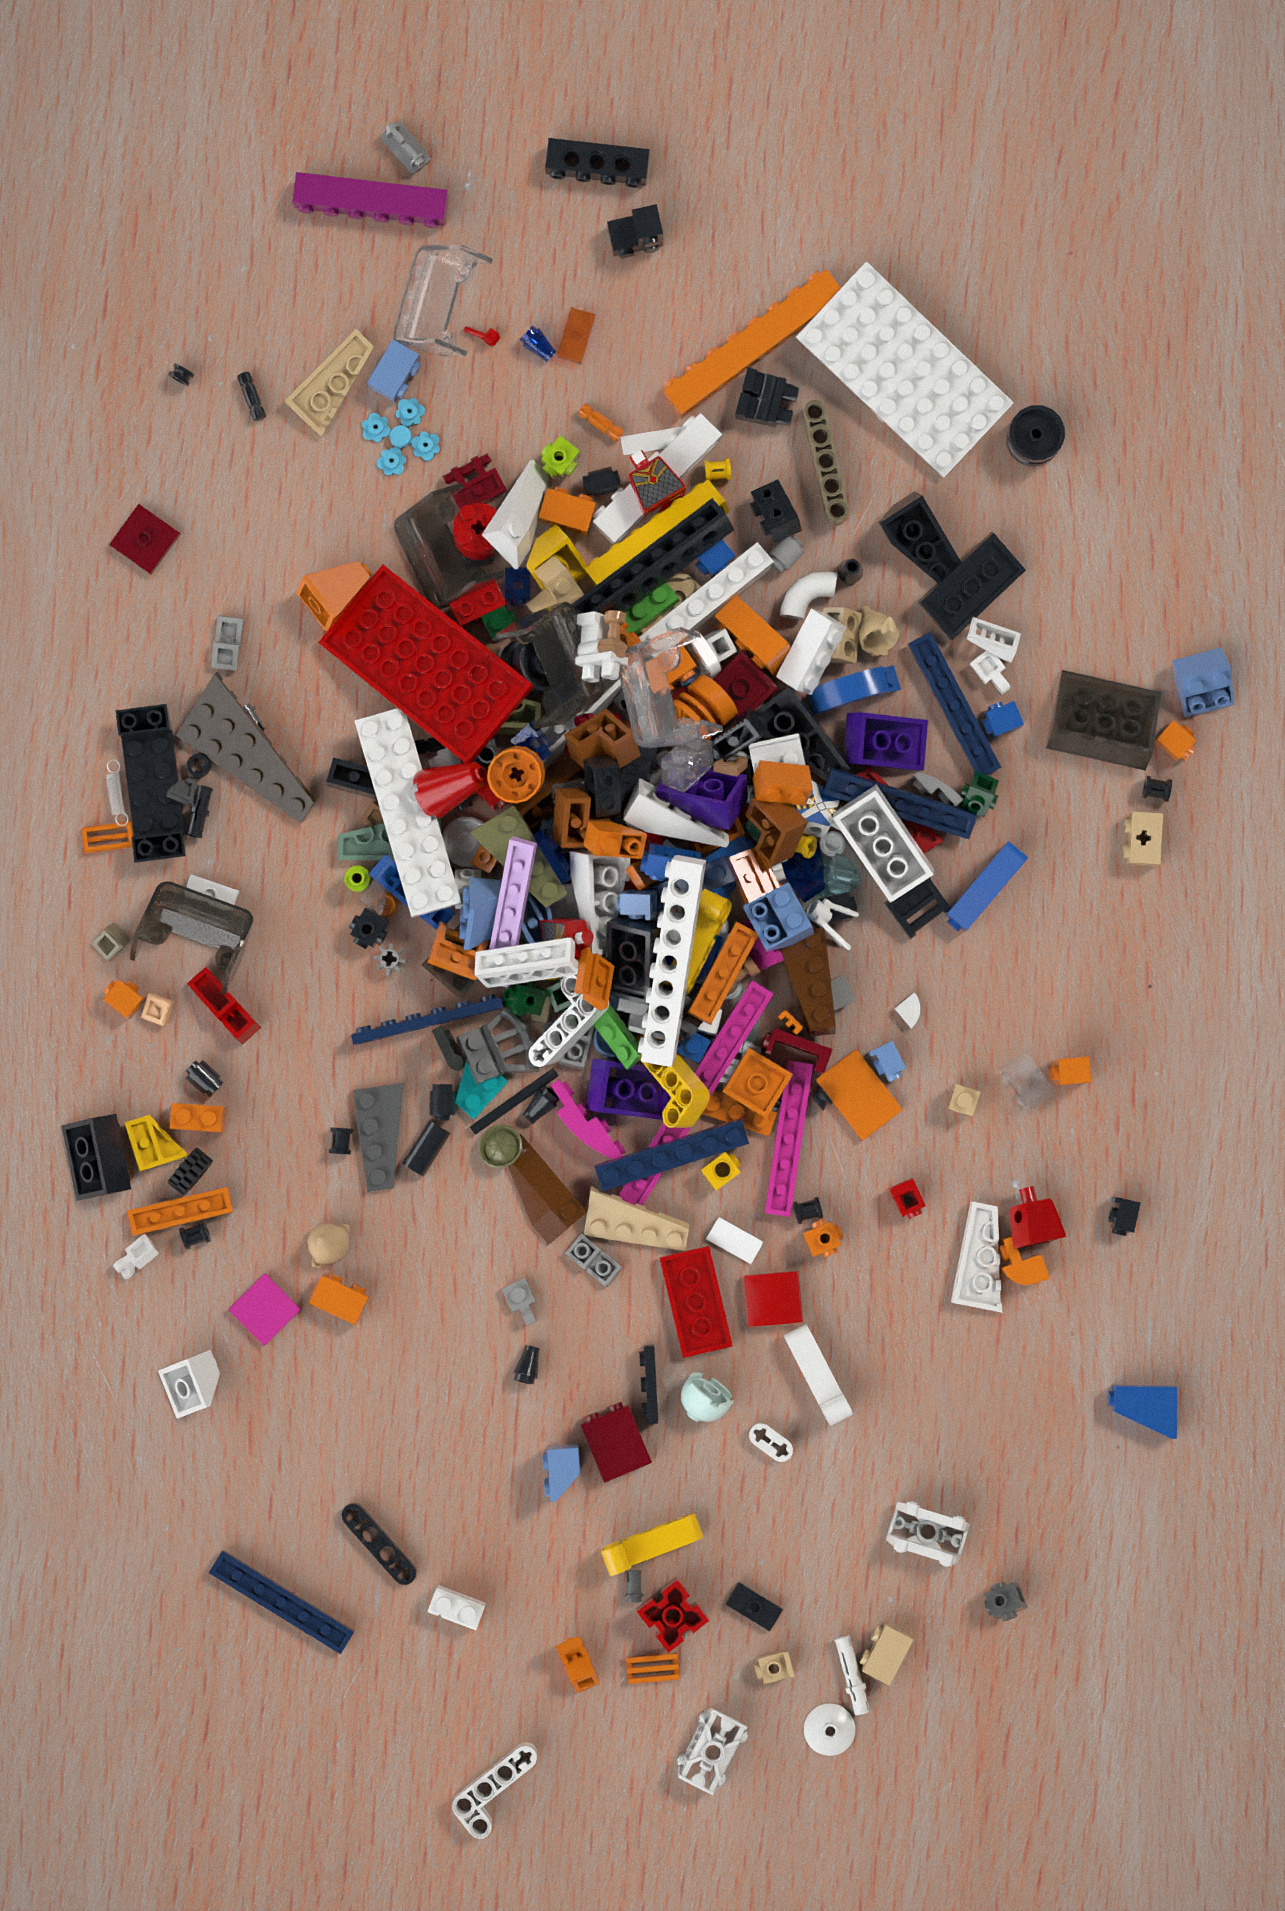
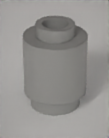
M794 535L781 540L769 553V557L774 561L772 567L780 573L784 570H789L804 553L802 549L804 544Z

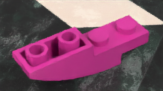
M558 1079L551 1084V1087L564 1105L556 1113L579 1139L595 1151L611 1159L621 1157L626 1152L618 1139L613 1142L608 1135L612 1130L604 1118L598 1120L597 1117H594L587 1122L585 1117L589 1114L581 1102L577 1105L571 1098L575 1093L567 1081L561 1083Z

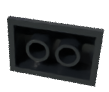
M117 1114L94 1117L62 1125L76 1201L131 1190L130 1175L127 1169Z

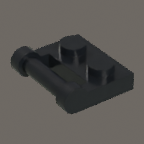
M930 878L891 903L889 900L884 902L909 939L916 936V932L939 914L942 912L946 913L951 909ZM932 900L936 901V905L911 924L907 922V919Z

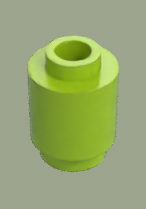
M362 866L349 868L344 876L346 886L353 892L362 893L371 886L372 878L369 872ZM360 874L362 876L361 882L354 883L352 880L353 876Z

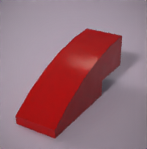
M207 967L203 968L187 983L215 1017L222 1022L242 1045L262 1028Z

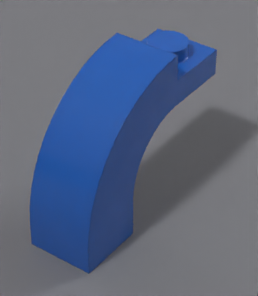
M894 665L888 667L880 666L818 685L812 695L808 694L813 713L816 715L836 710L863 699L894 693L901 690Z
M384 855L369 875L408 907L396 863L387 855ZM448 907L419 917L437 930L440 921L447 924L455 915V912Z

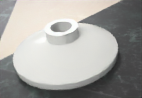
M833 1703L821 1704L815 1707L806 1717L804 1736L808 1745L817 1753L826 1756L838 1755L849 1748L853 1742L855 1723L851 1714L844 1707ZM827 1727H834L835 1732L833 1735L825 1733Z

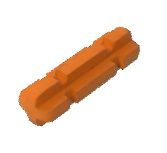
M587 403L583 404L578 411V415L584 420L588 419L591 425L604 434H609L608 437L615 442L619 441L624 434V430L618 425L614 426L613 422L600 412L593 411L594 408Z

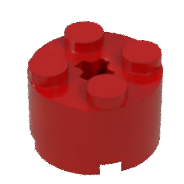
M473 503L463 506L458 512L453 523V540L463 556L472 560H484L498 552L482 535L497 509L488 504ZM477 529L482 530L480 535L475 534Z

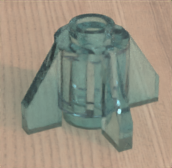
M836 853L833 859L824 856L820 857L819 861L823 869L821 872V882L818 883L814 890L815 895L825 897L845 892L852 893L858 888L861 881L858 869L845 855Z

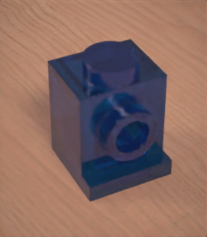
M505 567V601L510 602L512 606L526 605V602L531 600V573L527 567H519L518 569ZM521 582L523 587L520 590H515L513 584Z
M533 721L510 741L514 746L528 747L536 752L544 761L552 754L550 748L554 744L537 726L538 723ZM534 739L540 744L538 748L533 745Z

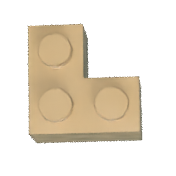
M555 556L551 557L534 571L546 589L526 603L533 616L549 634L554 632L549 621L584 595L569 571Z

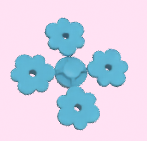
M411 398L409 401L407 399L399 401V409L396 411V416L401 419L402 425L396 426L392 430L387 425L388 419L386 417L380 418V415L377 413L370 414L368 420L362 422V427L364 428L363 436L366 440L374 439L375 442H381L382 437L390 435V441L395 447H392L389 451L383 450L381 452L382 457L377 460L378 468L384 470L387 476L393 473L400 475L404 471L403 464L406 463V457L401 455L399 448H404L411 443L412 447L415 448L414 455L417 457L422 456L425 461L432 460L434 454L440 451L438 446L439 437L436 434L429 435L423 431L420 433V437L416 436L412 439V432L408 427L413 423L419 424L421 416L425 414L424 406L418 404L415 398Z

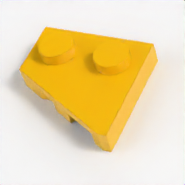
M150 1115L124 1122L140 1172L187 1157V1153Z

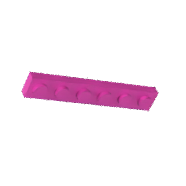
M787 1061L786 1070L793 1075L782 1093L765 1213L791 1216L813 1064Z

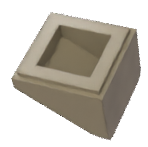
M112 923L91 944L109 962L131 940L116 923Z
M549 997L545 999L541 1015L530 1014V1021L549 1022L552 1004Z

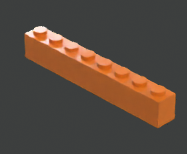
M827 269L821 273L819 270L814 272L807 278V284L801 288L796 286L786 294L788 298L781 303L776 301L766 309L768 313L761 318L758 316L752 318L746 324L747 328L741 333L738 331L732 333L726 338V344L720 348L718 346L713 347L705 354L706 359L700 363L697 361L693 362L685 369L686 373L679 379L675 376L665 384L666 388L663 390V395L681 419L747 371V367L751 368L808 325L841 289Z

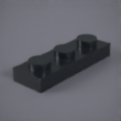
M654 1344L644 1345V1351H639L640 1367L645 1366L646 1377H641V1392H647V1403H642L643 1418H648V1424H659Z

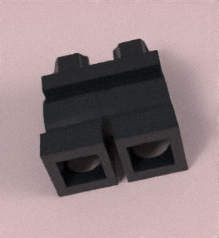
M747 367L742 392L740 393L735 412V419L768 425L774 428L776 424L790 426L793 411L781 408L782 400L796 403L799 388L787 383L786 378L758 372L757 369Z

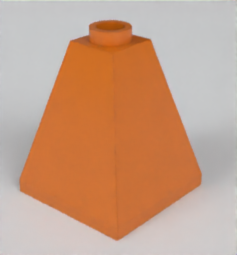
M358 561L307 574L302 577L296 594L327 632L367 584L371 571L365 563L360 564Z

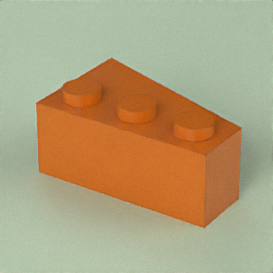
M735 595L715 615L719 624L716 627L718 630L726 629L728 635L735 640V646L740 651L747 652L752 657L751 660L761 670L764 669L777 681L776 675L791 647L781 635Z

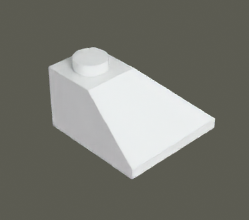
M211 1350L158 1370L176 1418L211 1406L220 1375Z

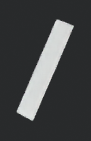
M676 427L622 436L620 439L623 455L634 454L640 450L647 452L665 449L667 447L665 442L673 434L678 436L684 428Z

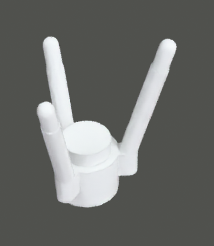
M826 898L822 902L818 899L814 900L808 906L805 912L806 916L820 928L823 927L825 933L838 946H844L847 950H850L851 946L827 924L832 918L830 908L854 917H858L859 913L834 904Z

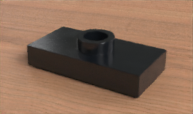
M738 1582L725 1603L769 1632L783 1611V1608L741 1582Z

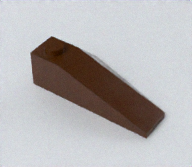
M520 1134L522 1140L521 1153L519 1158L509 1165L508 1168L531 1225L549 1245L580 1219L587 1210L522 1134Z

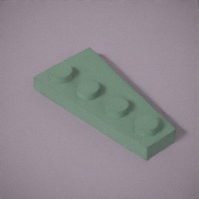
M438 818L437 821L441 831V818ZM384 823L338 834V860L380 861L384 855H387L395 861Z

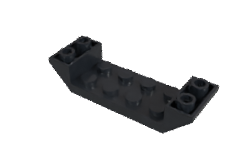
M167 704L115 710L118 736L122 740L134 837H131L134 863L185 857L186 830L183 806L181 802L166 797L169 788L179 781L174 735Z

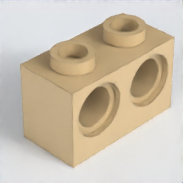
M845 607L823 608V613L847 627L843 633L842 640L838 643L831 656L830 662L834 664H856L862 613Z

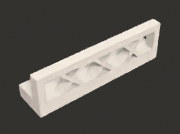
M570 937L478 951L475 956L474 975L487 988L577 975L579 962L574 958L575 941Z

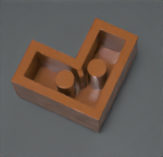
M604 709L564 734L570 757L583 769L584 759L609 755L619 765L620 769L641 756L635 734L607 709Z
M581 788L556 789L552 838L561 848H586L583 844L588 820L612 822L607 816L596 817L593 813H589L591 798Z
M754 797L745 815L762 832L755 851L771 867L794 856L808 821L791 804L757 801L756 797Z

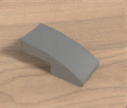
M218 616L211 668L237 671L244 618Z

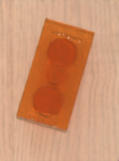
M571 307L557 358L582 364L596 317L595 314Z

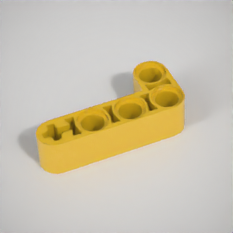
M707 889L701 892L686 994H689L732 907L728 899ZM675 957L670 966L677 965V960ZM664 981V984L673 987L671 982Z
M639 1034L635 1037L638 1043L641 1037H645L644 1034ZM676 1053V1059L672 1067L642 1062L672 1097L663 1111L662 1117L665 1125L671 1128L692 1127L708 1105L710 1094L707 1087L678 1053Z
M690 1513L601 1548V1554L609 1575L613 1576L629 1570L635 1564L698 1541L704 1535L696 1514Z

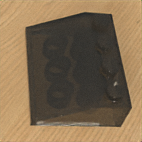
M1062 670L1046 748L1146 771L1153 754L1162 692Z

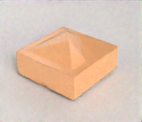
M148 993L141 1018L161 1026H167L174 1001Z

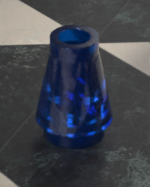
M532 325L519 339L523 343L522 346L546 362L557 352L540 327L537 329Z

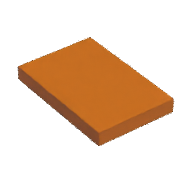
M857 1049L853 1050L815 1080L827 1093L835 1107L862 1141L903 1110Z

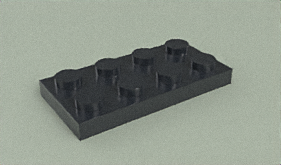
M990 532L931 588L918 603L947 637L953 640L971 623L973 617L976 618L1026 569L995 533Z

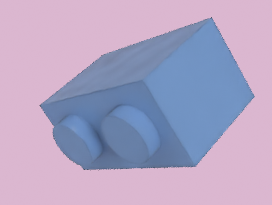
M392 339L367 382L368 387L394 403L398 397L402 399L408 390L409 385L406 383L411 376L415 377L422 364L419 362L421 360L419 354Z

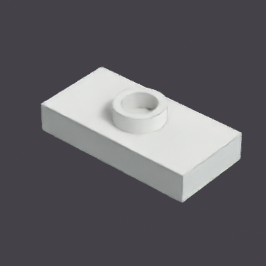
M190 874L182 899L232 915L240 891Z

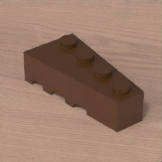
M823 927L813 928V935L792 946L780 948L784 959L781 963L798 1003V1008L809 1037L832 1035L836 1031L826 934Z

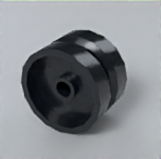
M1043 405L1028 406L1020 410L1012 419L1006 433V446L1010 455L1017 462L1029 467L1042 466L1050 462L1061 449L1065 439V426L1061 417L1053 409ZM1037 433L1039 437L1036 439L1032 435Z
M536 635L510 642L503 649L500 659L533 684L534 688L528 695L556 688L562 681L565 673L563 652L557 642L548 636Z

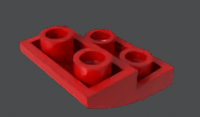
M799 1271L744 1275L748 1327L803 1322Z

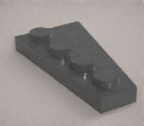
M404 1083L353 1090L367 1192L394 1188Z

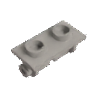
M400 121L395 124L393 122L389 123L385 127L386 131L380 135V138L411 175L431 160L429 155Z

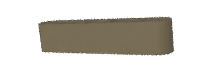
M811 400L804 407L803 421L822 505L827 521L832 525H840L847 519L849 505L828 413L823 402ZM811 408L819 409L821 417L817 419L811 418L808 415V410ZM816 433H824L827 441L819 444L814 441L813 436ZM823 457H828L832 460L833 465L830 468H823L820 466L819 460ZM827 482H834L838 486V491L829 493L824 485ZM834 506H839L843 509L844 515L840 518L833 517L830 509Z

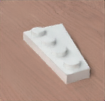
M970 1201L951 1298L952 1303L1002 1312L997 1206Z

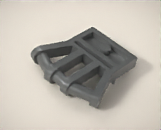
M508 1006L489 1024L459 1035L456 1038L476 1085L505 1073L539 1072V1067L534 1066L529 1059V1050L536 1042L528 1031L530 1030L529 1024L525 1023L518 1015L511 1013V1008ZM505 1017L515 1027L495 1036L491 1032ZM520 1035L523 1044L500 1052L497 1043ZM526 1051V1064H505L504 1059Z

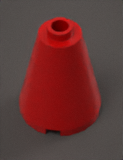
M476 762L422 769L415 774L413 779V785L417 783L418 789L417 792H414L415 798L426 815H434L437 819L441 818L485 785L486 771Z

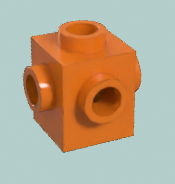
M825 1219L810 1224L812 1229L802 1233L812 1257L823 1254L825 1258L837 1253V1247L841 1246L840 1240L844 1238L839 1225H833L832 1221L826 1223ZM826 1233L828 1235V1241L822 1243L820 1241V1236Z

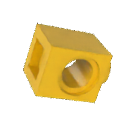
M724 1152L700 1171L715 1191H717L741 1173L738 1169L741 1164L733 1153L728 1156ZM720 1162H725L730 1167V1172L726 1177H719L715 1172V1167Z

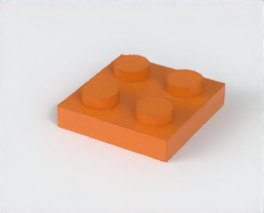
M748 1048L722 1092L762 1117L767 1118L793 1074L751 1048Z

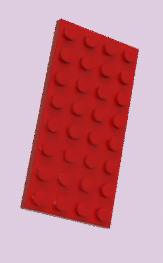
M384 564L381 565L335 624L318 642L464 763L473 762L534 688L533 684Z

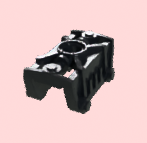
M636 739L641 756L619 769L621 812L624 813L637 780L641 778L648 783L650 782L652 768L656 762L654 756L661 743L654 740Z

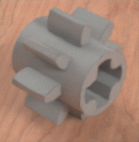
M390 943L387 950L380 946L381 955L374 956V959L380 960L381 963L378 965L377 970L385 967L387 975L391 974L392 969L400 973L399 964L406 963V960L401 959L399 956L403 949L394 951L393 943ZM392 952L393 957L397 958V961L392 962L391 966H388L387 962L383 961V958L388 957L389 953Z

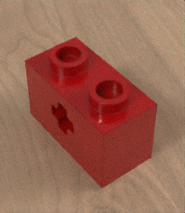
M496 581L449 603L459 626L463 629L482 621L481 616L497 608L505 606V609H507V604Z

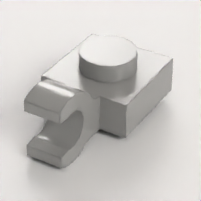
M526 1278L502 1288L511 1311L520 1310L526 1325L536 1322L529 1306L536 1302Z

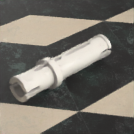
M846 1635L836 1638L834 1641L846 1679V1692L850 1694L854 1714L857 1716L868 1713L871 1710L865 1693L866 1684L862 1682L851 1637Z

